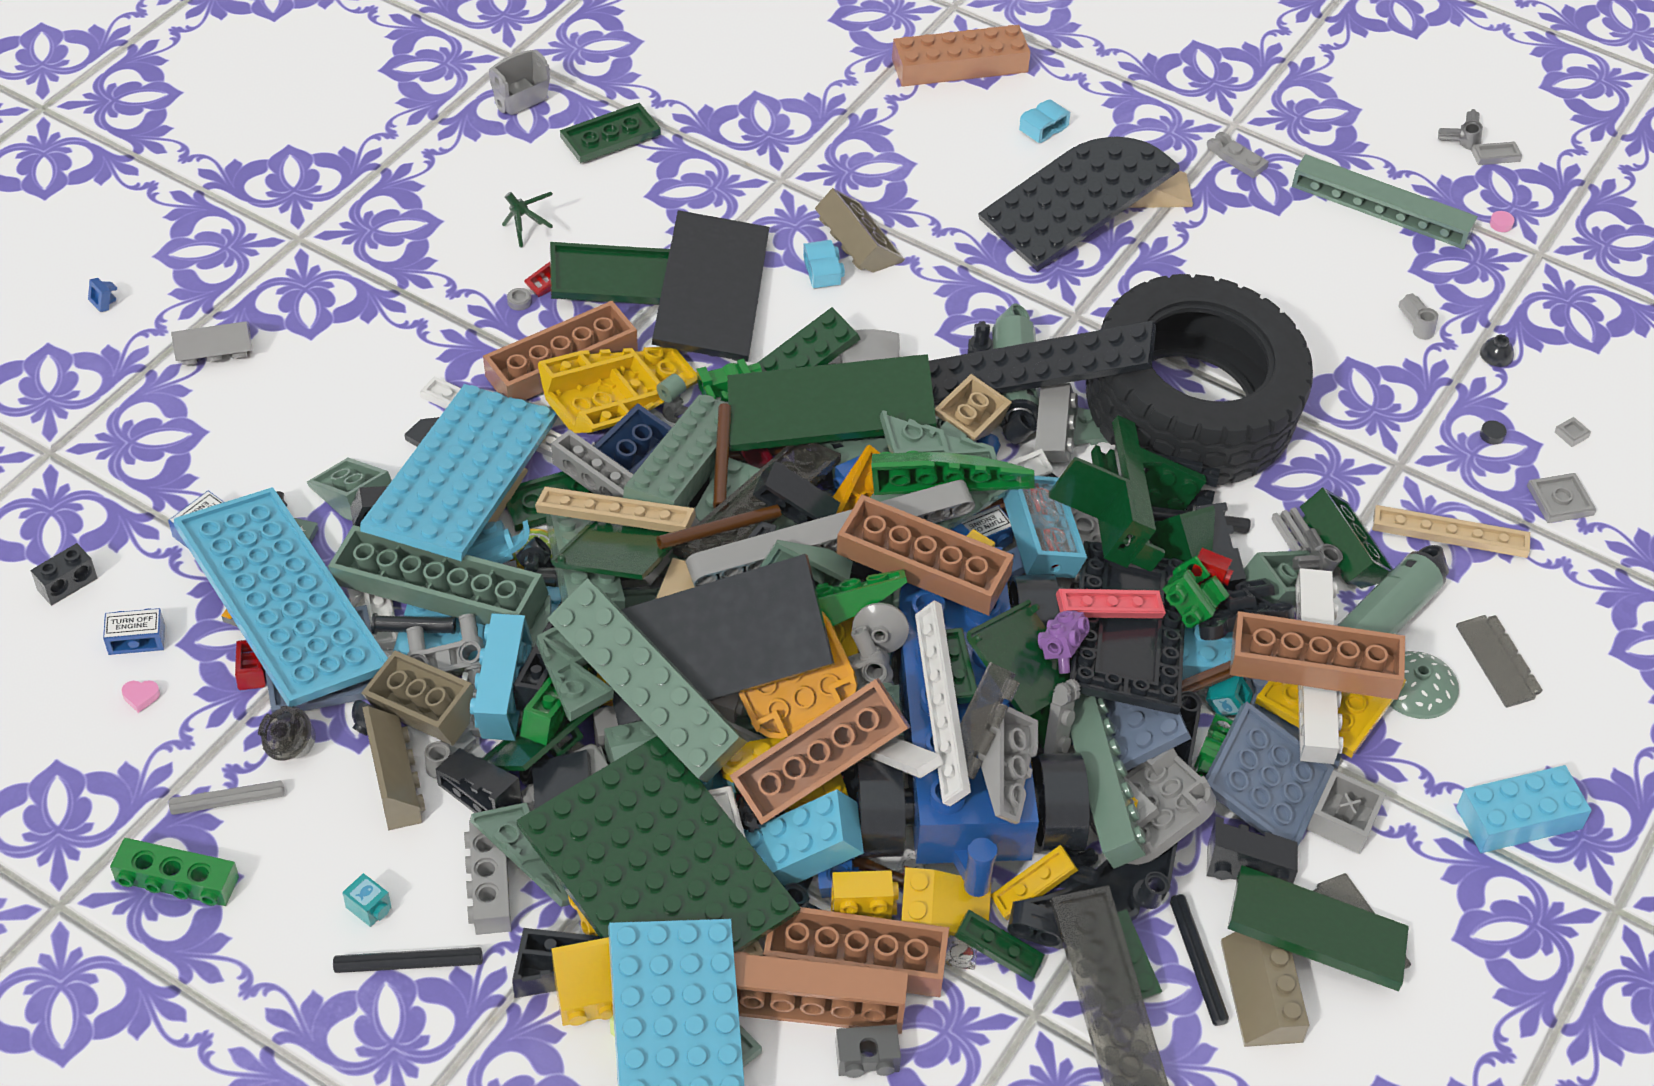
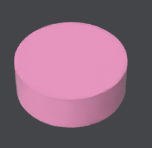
M1496 211L1491 216L1490 226L1495 231L1508 232L1512 229L1515 220L1508 212Z

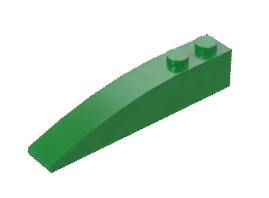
M918 451L872 454L871 468L874 495L909 494L957 480L965 481L969 491L1034 489L1035 485L1034 470L980 456Z
M902 569L869 575L866 577L865 582L852 578L844 580L837 587L829 586L828 583L819 584L816 591L821 611L825 613L834 626L856 616L863 607L882 601L906 584L907 579L905 571Z

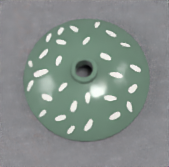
M1405 651L1404 679H1406V682L1400 691L1398 700L1394 699L1390 707L1403 715L1417 719L1437 718L1449 712L1454 707L1459 696V683L1453 670L1445 662L1431 654L1419 651Z

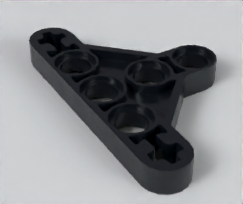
M1259 597L1256 598L1257 607L1230 611L1222 601L1215 608L1216 611L1212 617L1199 623L1200 638L1203 640H1218L1225 637L1229 632L1233 631L1238 611L1295 619L1294 606L1291 604L1271 603Z

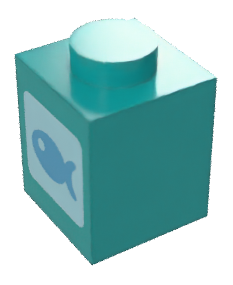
M1234 676L1210 686L1206 694V701L1215 713L1222 716L1236 715L1241 705L1245 702L1250 703L1253 691L1243 677Z
M364 873L342 892L345 908L370 927L378 920L384 919L392 908L389 892Z

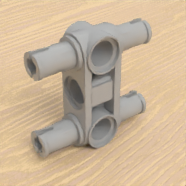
M474 614L459 616L462 635L460 641L429 649L425 647L422 627L414 626L406 629L409 645L408 656L457 677L462 676L463 672H468V680L474 685L473 693L477 692L475 689L476 673L481 672L482 665H480L479 657L481 648H484V642L478 636ZM478 650L477 657L468 661L470 653Z
M865 625L855 628L851 632V636L860 653L851 655L848 659L856 674L858 682L857 691L877 678L882 683L889 682L894 685L892 681L893 671L889 665L890 658L887 652L879 646H875ZM871 664H878L881 668H874Z

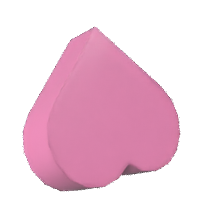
M134 680L129 681L121 689L124 700L138 713L155 702L160 696L157 683L150 680L142 683Z

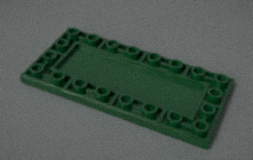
M928 354L727 375L728 404L731 406V452L884 436L879 417L883 410L887 411L889 416L907 422L909 419H912L920 425L927 424L937 428Z

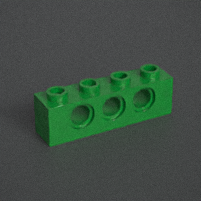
M590 664L583 666L584 669L594 675L595 669ZM550 676L524 708L520 736L543 745L549 743L567 719Z
M125 837L110 865L115 882L124 887L135 886L145 888L152 893L163 892L183 900L188 898L199 900L210 906L216 904L227 906L239 879L234 861Z

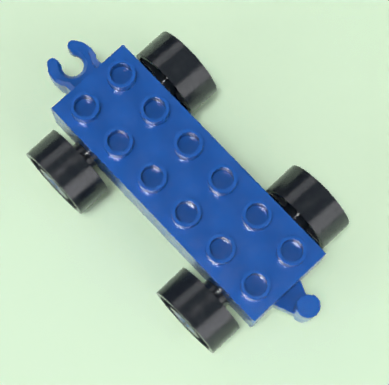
M962 523L952 529V531L965 536L970 533ZM1054 574L1012 575L1009 592L1006 583L989 616L912 584L906 583L901 586L899 610L907 618L909 633L905 643L896 650L903 715L911 726L904 731V741L935 753L915 614L935 600L942 605L945 629H963L979 693L978 702L957 704L971 793L952 806H948L942 802L938 768L922 778L907 773L909 788H904L902 770L875 759L859 760L854 766L855 801L858 804L864 853L859 855L858 858L903 857L905 826H912L916 864L954 863L964 880L965 891L971 896L981 897L990 890L995 862L1032 860L1035 841L1040 853L1051 852L1059 845L1064 847L1066 852L1085 851L1089 835L1090 811L1087 773L1081 753L1036 754L1033 766L1031 767V761L1029 765L1032 769L1031 778L1026 779L1024 785L1026 798L1020 823L1013 824L995 816L973 741V711L998 703H1002L1012 709L1015 708L969 644L967 632L1028 599L1031 601V606L1034 604L1040 606L1036 614L1047 628L1048 620H1054L1057 614L1060 613L1056 598V592L1059 587Z

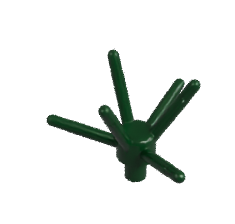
M512 191L504 196L510 204V212L502 222V226H506L514 216L520 248L523 247L521 216L524 214L539 225L544 224L549 228H553L551 223L531 211L527 206L552 196L553 193L551 191L525 201L522 198L517 199Z

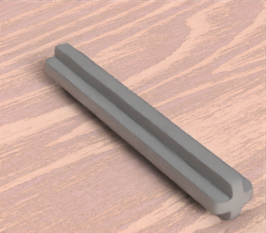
M281 780L174 797L169 799V810L171 814L175 815L283 797L285 794L284 784Z

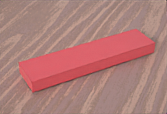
M1058 589L1056 592L1060 612H1084V616L1087 618H1163L1166 614L1160 590Z

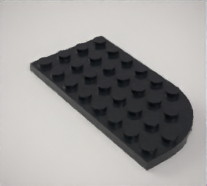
M1116 136L1089 140L1066 151L978 213L980 221L1038 272L1180 171L1179 164L1154 145L1135 138Z

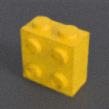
M892 870L832 873L831 911L892 919V915H897L899 889L898 882L892 881Z

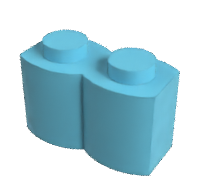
M1051 99L1039 103L1036 108L1025 111L1021 115L1019 130L1036 142L1042 143L1053 134L1063 131L1069 125L1071 112Z
M832 240L803 243L804 263L812 287L820 288L841 285V277L845 276L843 263H839V249L833 245Z

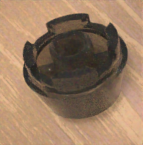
M280 706L281 708L271 715L267 713L259 725L258 735L261 736L262 749L269 757L278 761L301 758L310 752L315 743L316 733L308 715L302 709L295 706Z

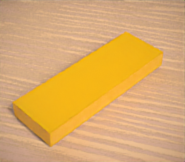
M1059 845L993 892L991 898L1002 916L1008 921L1013 902L1043 896L1077 872L1078 869L1064 847Z

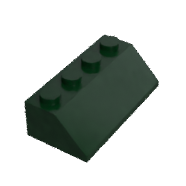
M1322 487L1300 506L1305 514L1303 520L1310 528H1314L1323 543L1331 544L1341 551L1343 559L1338 564L1342 570L1340 576L1348 585L1354 584L1361 589L1379 584L1393 570L1346 500Z

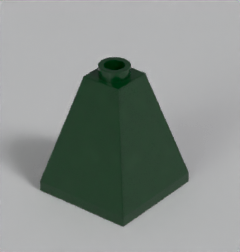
M1214 505L1156 522V531L1149 540L1153 545L1164 549V558H1176L1182 562L1198 556L1202 548L1212 551L1215 521ZM1194 564L1189 565L1188 570L1192 571Z

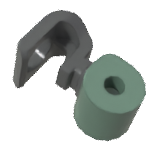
M672 374L659 383L656 388L660 399L665 401L662 411L664 418L669 422L676 423L679 420L677 417L684 414L688 407L682 405L684 401L680 397L686 391V384L680 376Z

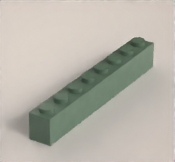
M1307 154L1304 155L1296 168L1292 187L1463 250L1473 233L1478 217Z
M1080 694V697L1074 703L1075 719L1071 725L1070 733L1075 752L1081 753L1084 759L1088 780L1089 804L1102 852L1112 867L1117 868L1146 856L1143 843L1147 842L1142 828L1137 825L1140 816L1136 806L1133 803L1131 804L1130 799L1134 795L1129 783L1125 782L1124 779L1128 775L1122 760L1118 758V755L1121 754V749L1116 739L1112 737V734L1115 733V728L1110 718L1106 716V713L1110 712L1105 699Z

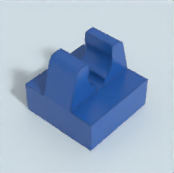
M98 277L89 279L88 300L99 312L108 311L109 304L116 301V297L111 292L116 291L117 286L111 281H101Z

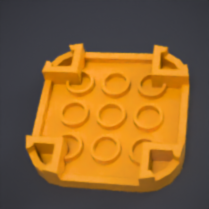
M822 612L835 665L738 693L752 721L751 724L757 732L770 738L781 739L788 737L857 692L858 682L855 671L831 621L824 612Z

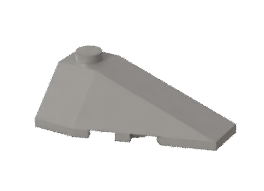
M998 703L973 711V741L995 816L1010 823L1018 824L1020 823L1026 798L1025 781L1031 778L1032 769L1029 767L1031 757L1036 756L1038 750V720L1002 703Z

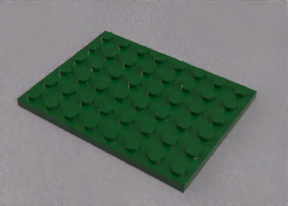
M655 736L517 820V827L601 939L609 937V923L731 919L733 950L735 953L743 951L800 913L801 908L703 783L658 736Z

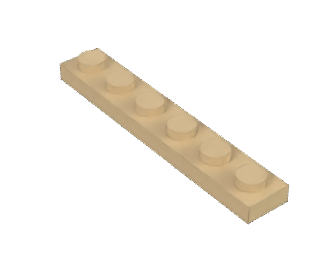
M544 487L535 504L537 513L665 532H675L690 528L696 517L695 508Z
M1376 505L1374 509L1373 531L1527 558L1530 552V532L1380 505Z

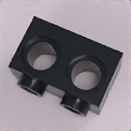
M78 543L30 570L37 591L51 606L98 579L92 558Z

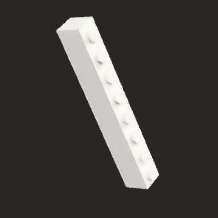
M1300 568L1295 584L1296 620L1334 625V620L1337 619L1338 604L1333 602V598H1336L1337 583L1333 582L1332 571ZM1298 685L1300 761L1334 764L1337 753L1341 754L1343 750V737H1339L1338 732L1342 727V714H1338V708L1341 705V691Z

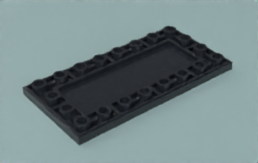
M678 210L651 345L706 354L712 357L728 358L734 361L744 359L745 362H748L770 227Z
M1084 541L1083 547L1087 558L1080 569L1078 589L1160 590L1166 614L1163 618H1088L1089 632L1071 657L1068 680L1075 679L1079 683V686H1081L1080 694L1178 715L1181 709L1185 624L1176 607L1171 605L1166 599L1163 587L1168 584L1169 579L1173 576V570L1184 562L1176 558L1168 559L1163 557L1153 571L1145 570L1131 563L1126 568L1104 558L1101 542Z
M806 554L621 609L708 701L835 665L809 558ZM614 690L612 701L618 725L643 721Z

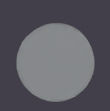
M525 288L510 290L507 294L508 306L517 311L527 309L532 303L531 293Z

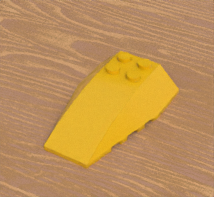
M644 347L643 351L623 348L622 352L611 353L610 349H604L596 354H590L589 350L539 361L538 363L545 400L567 428L574 433H590L612 427L637 403L648 411L664 403L665 401L660 399L656 387L672 374H677L683 379L686 389L697 383V373L679 351L672 348Z

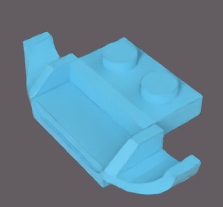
M502 520L488 522L466 555L497 563H505L514 559L513 553L521 549L529 538L528 520L523 521V530L513 537L509 529L505 528Z

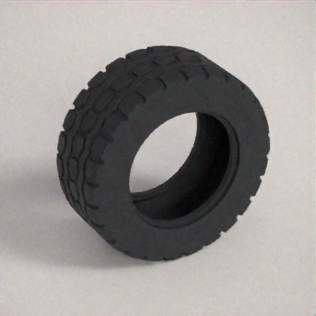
M1173 274L1170 278L1161 276L1150 279L1148 282L1144 281L1124 293L1107 312L1100 330L1153 321L1156 325L1153 361L1166 357H1190L1208 362L1233 377L1242 387L1246 397L1231 401H1209L1195 398L1170 386L1152 367V369L1087 379L1086 397L1093 421L1100 428L1101 434L1109 444L1115 445V450H1117L1112 422L1119 415L1135 422L1141 448L1150 452L1203 462L1202 469H1220L1217 485H1225L1228 481L1235 483L1246 480L1250 476L1253 477L1264 471L1283 454L1291 441L1309 398L1313 383V366L1311 353L1303 334L1299 329H1296V324L1285 312L1280 313V308L1267 298L1261 299V294L1245 286L1239 288L1238 283L1222 278L1217 281L1213 276L1195 274L1194 277H1191L1190 274Z

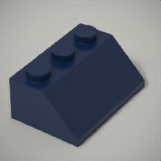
M637 403L594 447L634 475L672 427Z

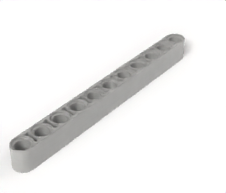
M963 480L945 483L881 501L884 504L932 523L966 515L975 508L974 500L966 482ZM852 510L692 554L686 559V565L694 587L759 568L777 540L827 548L835 552L837 551V534Z

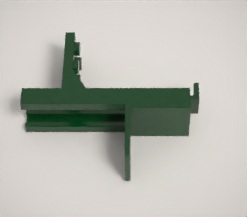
M1117 415L1112 424L1122 476L1118 472L1115 450L1109 449L1105 454L1101 452L1100 446L1095 445L1091 451L1092 463L1074 457L1048 495L1050 499L1098 519L1105 559L1126 568L1131 563L1145 570L1153 571L1164 557L1165 551L1149 543L1150 537L1156 531L1151 506L1185 510L1206 483V477L1203 474L1141 448L1135 422ZM1144 467L1149 469L1146 474L1144 471Z

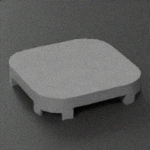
M1174 748L1127 771L1128 775L1125 777L1160 812L1158 816L1142 828L1147 842L1143 843L1146 856L1127 864L1139 865L1159 857L1205 822L1215 809L1216 796L1206 778L1199 776L1177 755ZM1089 823L1091 830L1098 836L1097 830Z

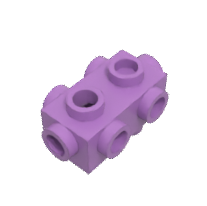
M1060 612L1054 620H1048L1047 630L1038 634V645L1040 649H1043L1045 659L1058 658L1059 674L1070 673L1069 657L1073 656L1089 632V620L1084 616V612Z

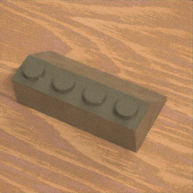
M832 188L815 207V210L820 215L819 220L831 229L830 234L832 237L842 243L841 249L846 254L852 256V263L858 269H866L874 273L900 264L905 260L857 200Z
M394 650L361 694L373 707L399 716L401 723L453 746L470 724V702L473 698L474 685L471 682Z
M369 706L362 707L388 831L421 824L420 812L426 811L423 795L416 794V789L421 787L417 771L411 772L410 766L415 765L412 749L407 750L405 745L410 743L407 726L401 727L399 716Z
M1237 932L1222 938L1220 943L1244 1047L1303 1043L1310 1024L1292 952Z

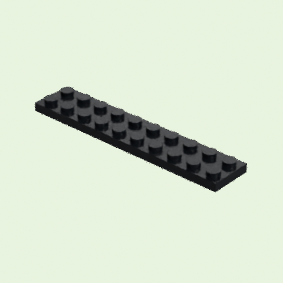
M1153 321L929 360L934 405L940 404L970 374L998 393L1004 394L1152 369L1156 325Z

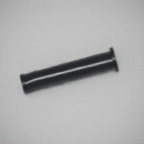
M373 613L371 619V631L374 635L377 632L407 633L406 629L414 626L422 627L423 633L455 634L456 632L455 617L378 616L377 613Z

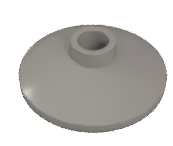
M873 603L863 607L854 617L852 631L859 626L865 625L875 646H879L887 653L899 649L905 643L909 633V624L903 612L895 606L886 603ZM882 631L884 635H878L875 632Z

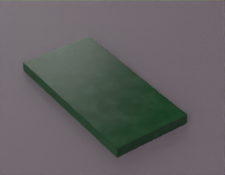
M550 242L551 299L659 305L670 249Z
M1241 865L1237 875L1227 929L1399 992L1404 979L1408 925Z

